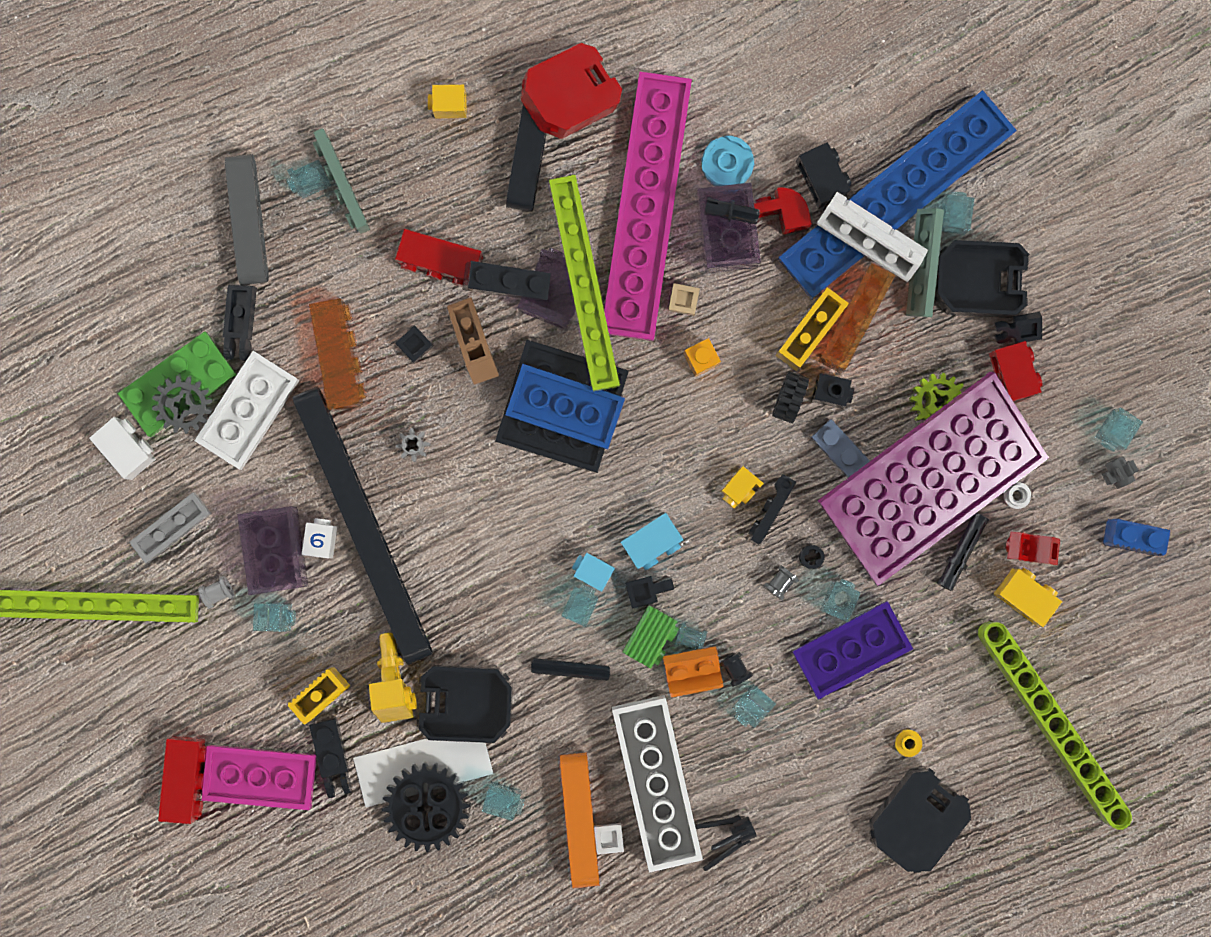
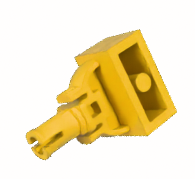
M393 633L379 635L381 658L377 661V666L381 669L382 682L369 684L371 711L381 723L414 718L413 709H417L415 693L411 692L410 686L407 687L401 679L399 666H402L404 662L398 656L396 640Z

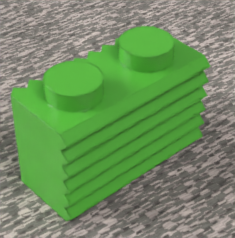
M648 605L622 653L650 669L653 664L658 666L666 653L662 650L667 640L672 642L679 630L675 626L677 620Z

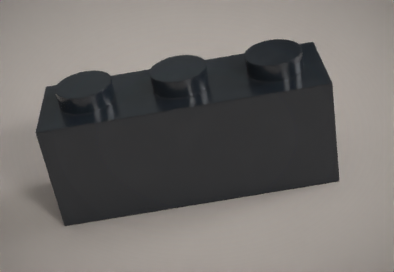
M470 261L465 264L462 290L541 302L548 300L551 273Z

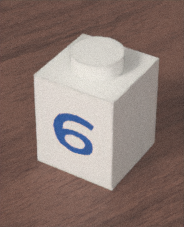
M317 518L314 519V523H306L302 555L333 558L337 526H330L331 520Z

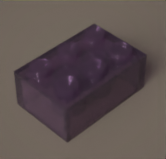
M742 183L698 188L696 201L705 274L758 268L761 258L757 225L732 219L731 222H728V219L704 214L708 197L731 203L733 200L737 205L754 208L752 184Z
M289 506L237 514L248 595L309 587L305 557L302 555L303 543L298 508Z

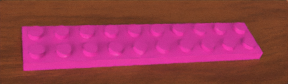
M639 72L604 309L608 332L612 336L654 341L692 79Z

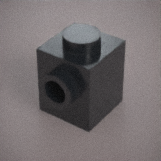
M822 373L818 374L811 402L843 409L847 403L851 404L854 388L851 387L852 380Z

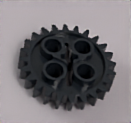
M424 762L421 770H419L416 764H413L411 768L412 773L404 768L401 771L403 779L399 776L393 778L397 786H387L386 789L392 795H385L383 797V800L389 803V805L382 808L383 812L389 813V816L383 821L386 823L392 822L393 825L388 832H398L396 841L402 838L406 839L405 848L412 842L415 843V851H418L420 846L424 845L426 852H429L432 844H434L437 850H440L441 841L449 846L451 844L450 835L457 839L460 836L456 828L465 829L466 824L461 819H468L470 817L469 813L463 811V809L471 806L470 802L463 801L469 795V791H460L464 781L455 783L454 780L457 777V773L449 777L447 775V766L440 772L438 771V763H435L432 769H429L427 762ZM423 783L428 784L427 803L429 806H433L428 812L429 831L425 830V808H420L425 801ZM436 786L443 787L446 790V797L443 799L436 798L432 792L433 788ZM413 787L417 789L419 798L417 800H410L406 796L407 788ZM439 813L445 815L448 821L445 826H438L434 822V815ZM416 815L420 819V826H409L407 816Z

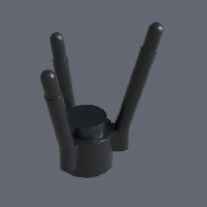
M738 814L732 818L695 824L696 829L729 824L734 825L729 827L731 836L712 845L711 850L714 851L735 841V844L703 867L704 871H708L740 847L751 843L750 839L757 837L748 816L741 819Z

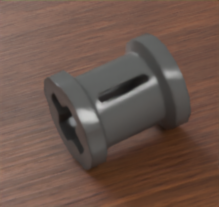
M780 565L778 568L779 572L770 583H765L764 587L783 601L785 598L784 594L793 583H798L799 579Z

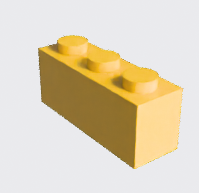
M827 287L775 356L797 371L849 303Z

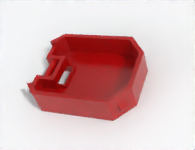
M579 43L527 70L522 80L521 101L540 131L563 139L615 111L620 102L622 88L616 78H610L601 64L603 58L596 47ZM592 70H594L597 76L599 77L600 81L602 82L601 84L598 83V81L592 74Z

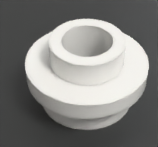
M1017 482L1004 492V501L1013 509L1024 508L1031 500V491L1024 483ZM1014 491H1018L1021 494V498L1018 501L1013 499Z

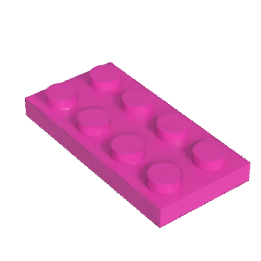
M208 745L201 801L311 810L316 754Z

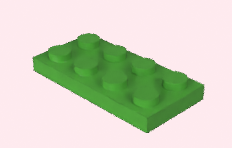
M205 331L121 390L118 395L147 436L152 437L164 429L165 420H156L160 412L152 410V406L158 404V401L152 398L154 394H161L157 389L159 384L167 386L166 378L169 377L175 382L177 374L181 375L182 380H186L189 375H192L193 383L201 380L200 388H209V392L205 395L209 397L234 379L237 373L230 363L224 359L225 357L218 346ZM182 387L173 388L167 394L175 395L181 391ZM192 390L191 394L194 399L200 401L197 393ZM184 393L183 398L179 402H176L180 404V415L186 406H190L186 404V393ZM165 407L167 413H168L172 418H174V414H173V412L171 411V409L168 408V407Z

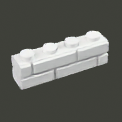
M838 192L817 222V225L906 282L911 279L919 268L928 251L898 230L892 229L890 225L851 200H847L845 196Z

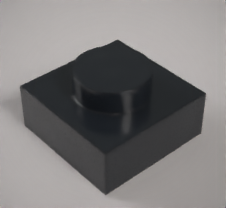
M415 325L395 343L414 364L434 346Z

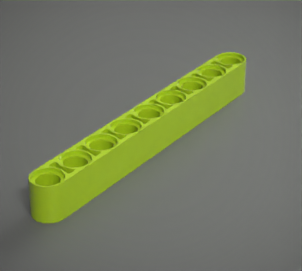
M987 621L983 623L978 629L980 641L1100 819L1117 830L1127 828L1132 821V814L1008 629L998 622ZM991 627H996L998 630V637L994 641H990L988 638V631ZM1010 649L1013 652V660L1006 664L1003 660V654L1006 650ZM1026 672L1029 676L1028 683L1021 686L1018 682L1019 675ZM1042 695L1044 703L1040 708L1036 709L1034 699L1036 696ZM1057 717L1059 726L1056 730L1051 731L1049 723L1053 718ZM1072 740L1074 742V749L1071 753L1066 754L1065 744ZM1085 763H1088V774L1085 776H1081V766ZM1100 786H1104V795L1097 799L1095 796L1096 790ZM1119 809V818L1116 821H1112V812Z

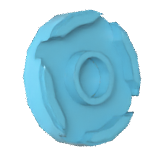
M724 136L711 141L705 148L701 160L702 172L706 179L715 187L724 190L735 189L743 185L750 178L755 165L750 146L741 138L734 136Z

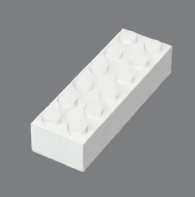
M665 695L612 707L649 872L703 860Z

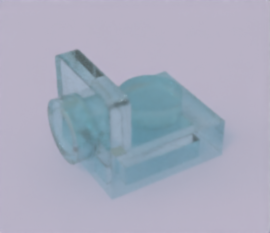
M319 159L295 171L292 167L287 169L290 177L286 180L293 194L298 192L303 199L331 186Z

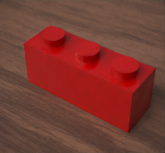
M404 229L395 260L401 265L400 269L411 273H416V270L427 272L426 276L441 281L442 277L452 279V284L463 287L465 264L470 261L482 262L483 254L480 250Z
M172 736L166 739L158 816L159 822L192 824L198 820V817H201L203 801L200 800V791L203 789L204 773L202 771L203 762L205 763L206 739Z

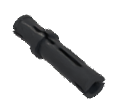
M978 513L972 516L952 556H948L946 560L948 564L937 582L939 586L949 591L954 590L953 588L962 571H966L968 567L966 563L986 524L989 522L988 518Z

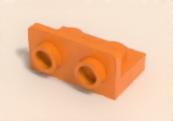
M716 646L663 656L671 697L723 687Z

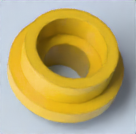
M909 729L901 731L895 738L896 750L905 757L917 755L922 749L920 735ZM907 739H912L914 742L911 748L905 747Z

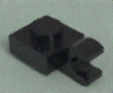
M652 576L625 582L632 609L657 603L658 598L656 594L674 590L672 579L653 583Z

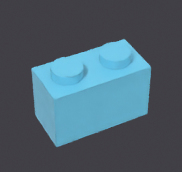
M664 513L620 543L637 569L643 567L646 571L659 562L657 557L664 552L669 556L681 548L679 543L683 541V538L667 513Z

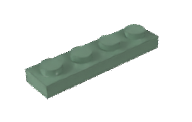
M323 128L313 132L317 140L313 142L315 150L319 157H325L328 164L323 166L330 181L335 179L338 189L334 190L340 204H346L349 213L345 214L350 227L352 229L357 228L360 234L369 231L370 227L327 133Z
M917 209L914 241L928 251L921 265L909 280L906 316L932 317L944 209Z

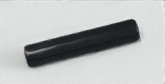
M536 658L531 661V672L535 674L604 681L610 678V667L605 665Z

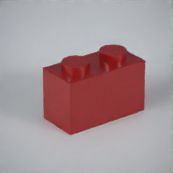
M1026 341L989 353L994 373H996L1013 401L1042 393V378L1038 372H1035L1033 366L1035 360L1032 348L1027 346Z

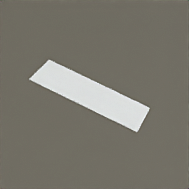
M426 738L353 758L366 808L386 803L383 797L385 795H392L386 789L387 786H397L393 778L399 776L403 779L401 771L404 768L412 773L411 768L413 764H416L419 770H421L424 762H427L429 769H432L434 764L438 763V771L440 772L447 766V775L449 777L457 773V777L454 780L455 783L493 774L486 743L433 741ZM423 783L424 792L428 791L427 783ZM436 786V787L433 788V790L439 789V788H442V787H441V786ZM413 787L406 789L407 797L419 794L418 790Z

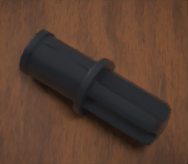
M708 197L704 214L728 219V222H731L732 219L757 224L760 211L755 208L737 205L733 200L731 203Z

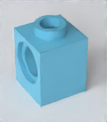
M586 553L584 557L579 555L572 567L576 571L574 577L601 592L615 569L589 553Z

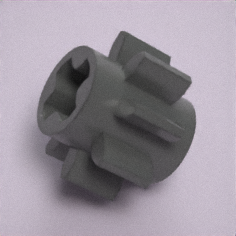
M1121 456L1105 464L1107 471L1102 473V476L1107 485L1115 484L1116 488L1119 489L1136 481L1133 475L1139 470L1134 460L1126 461L1124 456Z

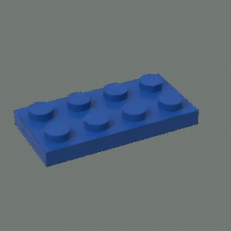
M522 364L505 415L608 450L625 398L603 390L593 392L591 386Z

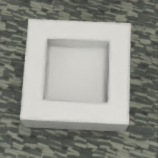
M621 823L594 825L597 855L624 852Z

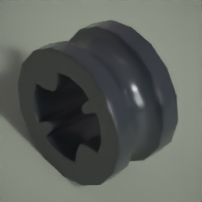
M816 545L805 546L799 554L800 563L807 569L819 568L825 559L823 550ZM810 549L815 550L814 553L819 555V559L814 561V565H810V561H805V555L809 554Z

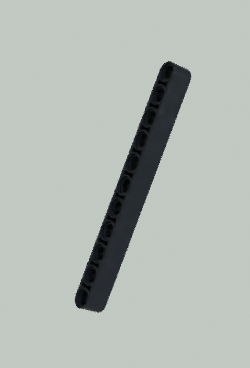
M316 386L293 396L295 407L406 664H412L432 655L433 651L320 388Z

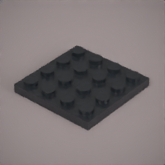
M526 340L495 442L598 473L605 451L604 448L505 415L522 364L592 387L586 357ZM616 367L620 386L604 389L603 391L622 396L629 370Z

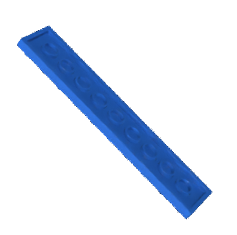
M982 90L849 200L890 225L892 229L897 230L917 214V209H923L1017 130ZM817 225L778 257V260L812 300L865 255Z

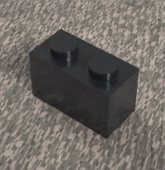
M828 142L800 154L796 160V164L818 209L828 205L837 192L847 196L851 190V180L845 171L842 172L838 164L840 162L839 155L834 147H830Z

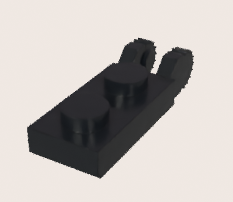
M228 285L223 328V354L226 360L234 359L236 350L235 339L240 340L239 358L241 361H246L251 354L252 345L250 340H252L257 293V287Z
M334 718L310 724L311 736L321 778H324L327 797H335L336 790L332 775L340 774L341 787L344 793H351L352 789L348 774L349 765L338 719Z

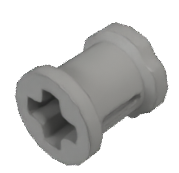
M225 576L219 577V581L207 587L201 586L198 588L200 597L208 609L213 608L215 603L227 597L229 599L234 597L232 586Z

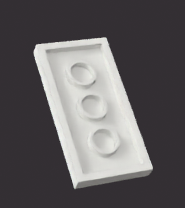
M252 351L194 441L239 470H242L300 380L255 351Z

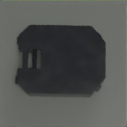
M954 240L948 247L944 246L940 251L934 299L947 315L1012 318L1028 306L1027 291L1022 290V273L1028 270L1030 254L1020 243ZM1001 272H1007L1006 291H1001Z
M432 666L425 674L419 676L421 692H426L425 712L421 711L419 719H417L418 729L428 740L495 743L500 737L503 738L507 734L506 730L512 722L513 685L509 681L510 678L500 668ZM432 692H435V711H434V712H431V710H432ZM440 692H446L445 712H439Z
M930 768L910 769L869 820L873 843L907 872L921 873V871H931L971 821L969 799L964 795L960 796L956 792H953L952 795L939 785L941 780L934 775L935 772ZM936 789L948 800L944 803L932 793L933 790ZM930 796L944 807L942 812L926 799Z

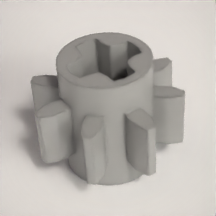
M410 428V435L399 434L403 440L402 444H397L396 447L404 450L401 458L405 459L408 455H411L412 461L416 462L417 456L420 454L427 457L424 449L430 446L431 443L422 440L425 437L424 432L416 436L414 429ZM418 439V450L415 451L411 449L410 451H408L410 448V445L408 444L409 440L415 442Z

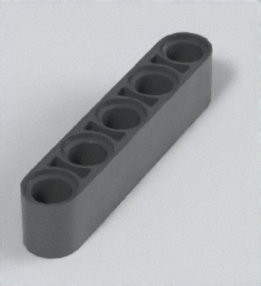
M253 154L225 157L238 281L240 285L266 283L269 281L255 158Z

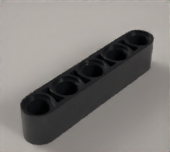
M524 104L507 192L506 208L533 212L547 133L540 131Z

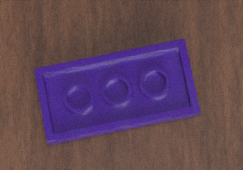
M885 601L796 648L792 653L813 693L819 700L913 650V647L889 602Z

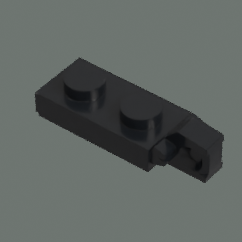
M782 474L774 484L776 490L775 498H768L762 509L766 513L761 522L756 520L748 533L752 536L751 543L761 546L796 485V481Z

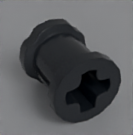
M740 651L728 656L719 663L721 667L725 668L731 678L730 684L732 687L743 683L753 676V673L747 670L741 660L742 654Z

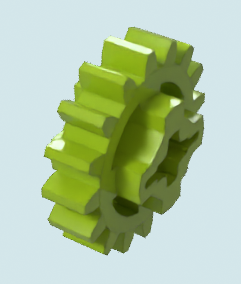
M941 373L938 379L935 374L929 375V382L924 378L919 380L922 387H913L912 390L917 395L909 398V401L915 402V406L910 408V412L917 411L918 413L914 420L922 419L925 421L930 415L952 401L954 397L956 398L960 395V390L964 384L955 385L956 377L954 376L946 380L945 373ZM934 385H943L949 389L946 391L939 390ZM923 395L926 397L925 407L922 405ZM941 397L943 402L941 406L936 407L934 403Z

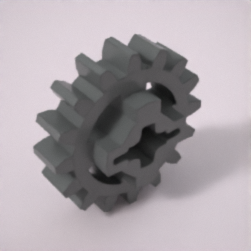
M177 374L175 382L169 377L166 378L167 386L159 384L157 389L161 394H154L152 398L158 401V404L152 406V410L160 412L156 420L164 419L163 428L165 429L170 425L174 426V433H177L179 428H183L185 434H188L190 426L196 431L199 430L198 422L206 424L208 421L204 414L212 413V409L207 407V404L212 403L213 398L205 396L209 392V388L201 389V380L193 383L192 375H189L186 380H182L181 375ZM182 387L181 391L175 395L167 394L173 388ZM192 390L197 393L200 401L194 399L191 394ZM184 393H186V404L190 406H186L180 415V404L176 402H179L183 398ZM165 407H168V408L171 409V411H172L173 414H174V418H172V417L167 413ZM198 414L195 418L184 421L187 415Z

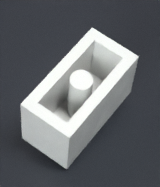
M113 417L89 439L124 479L132 480L156 460L151 454L154 450L144 439L139 440L134 434L136 431L135 427L127 419L122 420Z

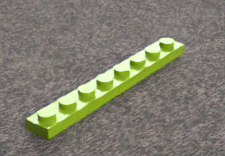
M576 175L551 179L549 184L592 390L594 392L619 387V379Z
M0 590V617L198 622L199 595Z

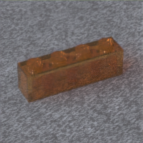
M871 263L866 268L818 362L840 374L846 370L895 274L874 263Z
M341 298L309 304L328 410L334 412L364 406L363 399H366L367 396L364 383H360L358 373L362 372L359 357L354 355L353 347L357 346V340L354 330L350 331L348 321L352 320L350 305H345Z

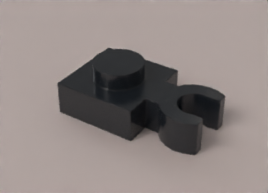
M1040 312L1013 316V323L1005 321L994 323L997 332L1004 331L1001 334L994 335L998 344L1006 343L1011 338H1013L1016 344L1024 341L1042 340V315Z

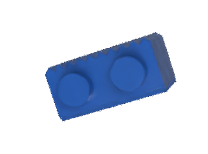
M1108 519L1103 544L1105 546L1141 552V554L1164 556L1167 553L1170 530L1121 519Z

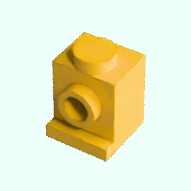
M742 466L720 491L725 495L722 500L735 509L741 501L746 504L755 494V491L752 489L754 486L760 488L764 483Z

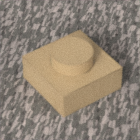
M674 283L668 311L694 316L700 288Z

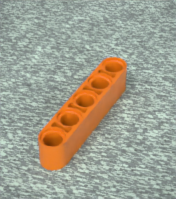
M587 752L560 755L572 888L600 886Z

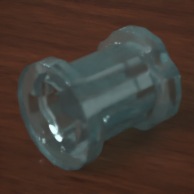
M682 622L674 645L679 646L682 644L695 650L702 649L708 631L703 630L700 632L687 627L686 623Z

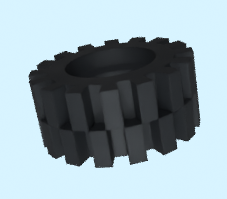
M788 371L777 397L772 417L794 423L804 400L809 378Z

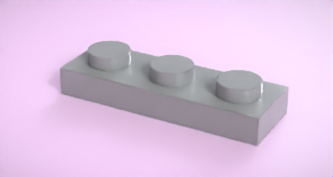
M193 492L129 543L145 563H150L212 513L200 497Z

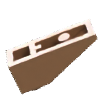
M472 297L448 305L447 309L473 384L475 385L498 377L499 374Z

